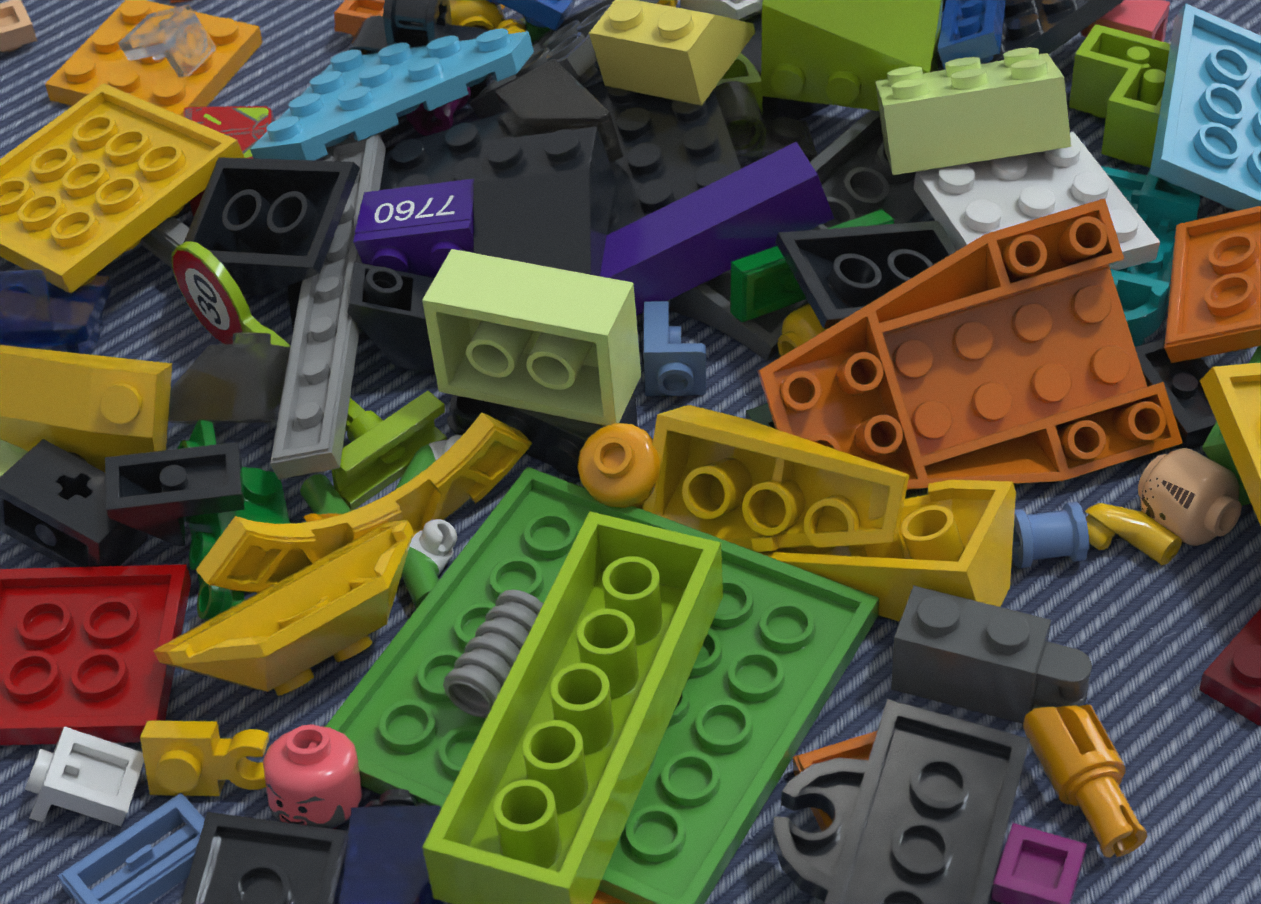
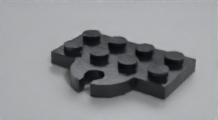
M887 699L869 760L839 757L812 764L792 778L782 790V806L792 811L807 807L821 809L829 815L832 824L822 832L807 833L798 829L789 818L774 816L773 845L781 869L801 891L825 902V904H987L1030 739Z

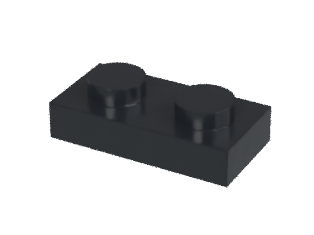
M1165 339L1135 347L1147 386L1164 382L1183 443L1180 444L1181 447L1191 449L1204 445L1216 423V418L1200 383V380L1210 368L1202 358L1171 363L1164 348Z

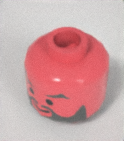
M303 725L283 734L269 746L263 759L269 810L278 822L336 829L356 812L362 797L359 765L355 745L345 734L329 727Z

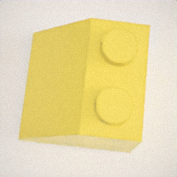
M615 0L589 32L605 86L702 106L755 34V29L752 23L719 15L637 0Z

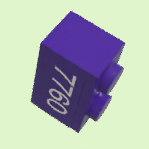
M474 179L364 192L353 240L362 263L427 277H436L451 249L474 253Z

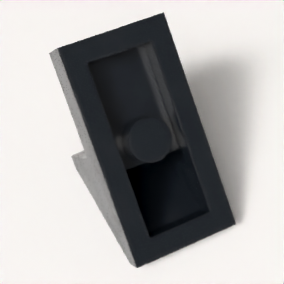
M238 442L105 457L106 511L108 518L173 545L185 546L184 517L245 510L242 460Z

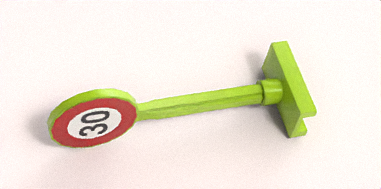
M186 241L177 246L171 254L172 269L179 289L200 323L211 335L230 349L240 350L251 343L254 350L285 377L291 346L273 330L263 326L251 315L249 306L238 285L223 264L209 250L197 242ZM428 390L385 420L371 410L365 411L350 398L345 430L351 443L342 449L340 468L331 470L334 487L351 511L402 477L414 454L420 447L433 442L447 440V436L436 428L434 423L436 418L445 413V405Z

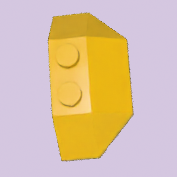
M408 520L387 522L153 651L159 663L250 689L266 692L274 689L278 696L289 693L306 684L314 677L311 667L332 655L336 662L346 660L372 645L373 642L369 634L387 625L414 531Z

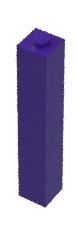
M794 142L608 234L600 277L632 282L634 284L636 316L644 313V302L668 301L731 270L732 261L777 246L775 240L779 232L812 230L834 219L818 174L798 143Z

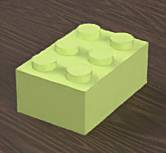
M1038 48L1010 50L1003 54L1004 60L981 64L978 57L954 59L946 62V70L923 73L921 67H904L889 71L887 73L888 79L875 82L884 148L892 175L1071 147L1063 74L1048 53L1039 54Z
M451 249L422 299L438 391L603 426L619 423L641 377L634 284L622 280Z

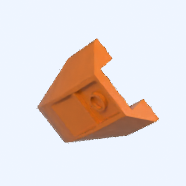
M1105 198L984 234L758 371L775 429L909 474L907 490L927 489L929 483L946 480L1011 481L1013 484L1059 482L1183 443L1164 382L1151 386L1146 384L1110 270V266L1124 260V256Z

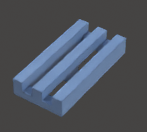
M180 793L57 876L64 891L70 898H74L77 904H150L189 877L205 819L188 799ZM183 822L187 824L152 848V843ZM126 862L127 865L91 890L88 889L96 881Z

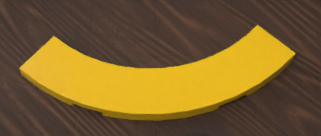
M481 413L453 446L427 469L388 495L363 507L322 520L293 524L256 522L235 516L196 571L209 585L236 591L261 592L387 522L408 520L414 531V537L416 533L423 530L427 522L434 519L444 520L470 498L475 503L479 502L513 468L529 449L532 442L520 430Z

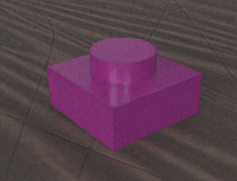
M1012 823L993 882L991 900L1003 904H1071L1083 865L1087 844Z

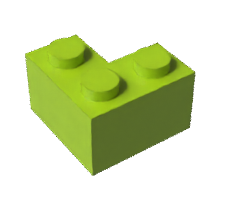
M1095 24L1075 53L1069 108L1090 113L1098 118H1106L1101 154L1124 160L1129 164L1151 168L1171 44Z

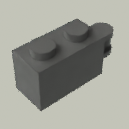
M913 586L894 637L891 690L1023 724L1025 715L1032 711L1034 704L1055 708L1084 705L1087 700L1092 664L1084 652L1048 642L1051 619Z

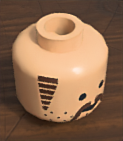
M1182 448L1171 451L1168 454L1159 455L1148 464L1140 477L1138 495L1141 499V511L1179 536L1183 543L1198 546L1210 542L1216 536H1224L1233 529L1240 517L1241 503L1238 501L1239 483L1235 474L1196 451Z

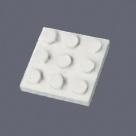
M1070 132L1071 147L916 172L915 192L935 221L939 220L957 251L984 234L1105 198L1124 256V260L1110 266V269L1120 270L1150 262L1157 258L1160 241L1074 132Z

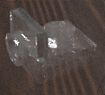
M189 4L148 14L118 43L129 61L150 56L154 60L166 57L180 78L190 76L216 49L214 42Z

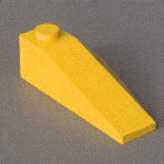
M0 345V439L28 452L42 439H45L67 452L80 455L88 464L105 472V457L164 451L167 444L172 363Z
M692 405L657 414L652 445L659 456V477L653 493L643 503L642 510L755 552L807 546L822 548L893 543L897 540L909 474L748 419Z
M946 480L929 483L928 495L905 498L898 537L893 543L816 548L815 546L778 548L774 551L758 553L878 597L879 615L899 622L913 586L1001 607L1010 589L1016 490L1011 481Z

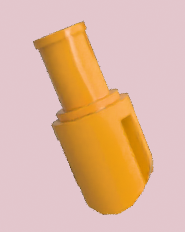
M1091 705L1061 706L1056 708L1043 707L1035 708L1027 713L1023 722L1026 737L1030 739L1029 743L1054 791L1063 803L1080 806L1100 844L1102 854L1107 858H1111L1114 854L1116 857H1121L1139 848L1145 842L1147 832L1139 823L1119 787L1126 773L1125 765Z

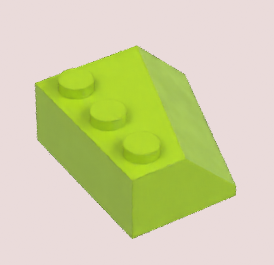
M763 0L761 45L762 96L879 111L875 81L888 79L887 73L889 71L904 67H921L923 73L937 71L943 0Z

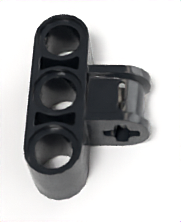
M385 0L383 16H371L365 19L346 51L360 50L362 55L373 54L397 43H408L410 48L427 46L435 39L445 36H457L459 41L476 39L488 30L452 25L449 0ZM491 73L488 74L484 81L470 87L471 95L469 98H475L489 85L492 79Z

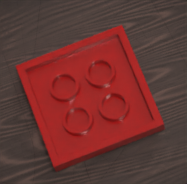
M187 564L0 569V745L57 744L64 727L112 743L141 742L140 736L147 720L165 721L175 667L159 663L153 650L182 635L192 582Z

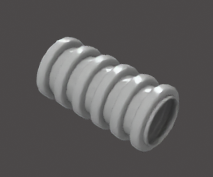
M514 589L506 590L498 596L495 606L487 613L485 622L477 628L475 637L465 646V652L456 660L454 669L444 678L443 687L446 695L459 709L473 716L487 718L543 606V603L536 597Z

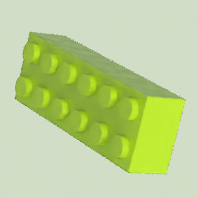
M589 511L422 847L434 899L451 904L592 903L722 601L721 542Z

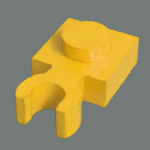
M147 720L140 740L150 795L177 796L182 793L184 796H220L225 780H230L236 786L247 790H259L266 787L263 762H253L246 757L264 756L269 741L267 732L258 729H247L238 732L232 739L220 738L218 721Z

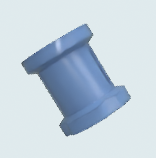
M1078 502L1065 503L1060 511L1026 514L1023 509H1015L1012 560L1018 569L1029 568L1033 560L1069 556L1073 562L1086 560L1089 549V533L1086 518Z

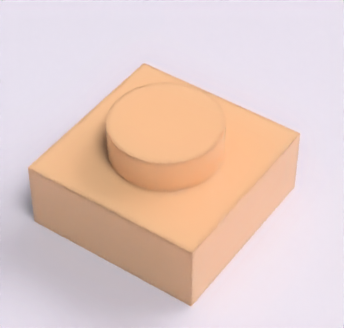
M10 0L0 3V52H11L17 50L22 45L37 41L32 22L22 1Z

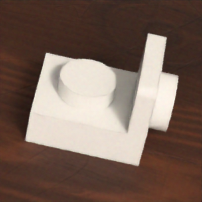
M64 727L54 752L40 749L31 770L25 790L38 795L30 819L44 822L51 804L121 826L128 812L143 766V753Z

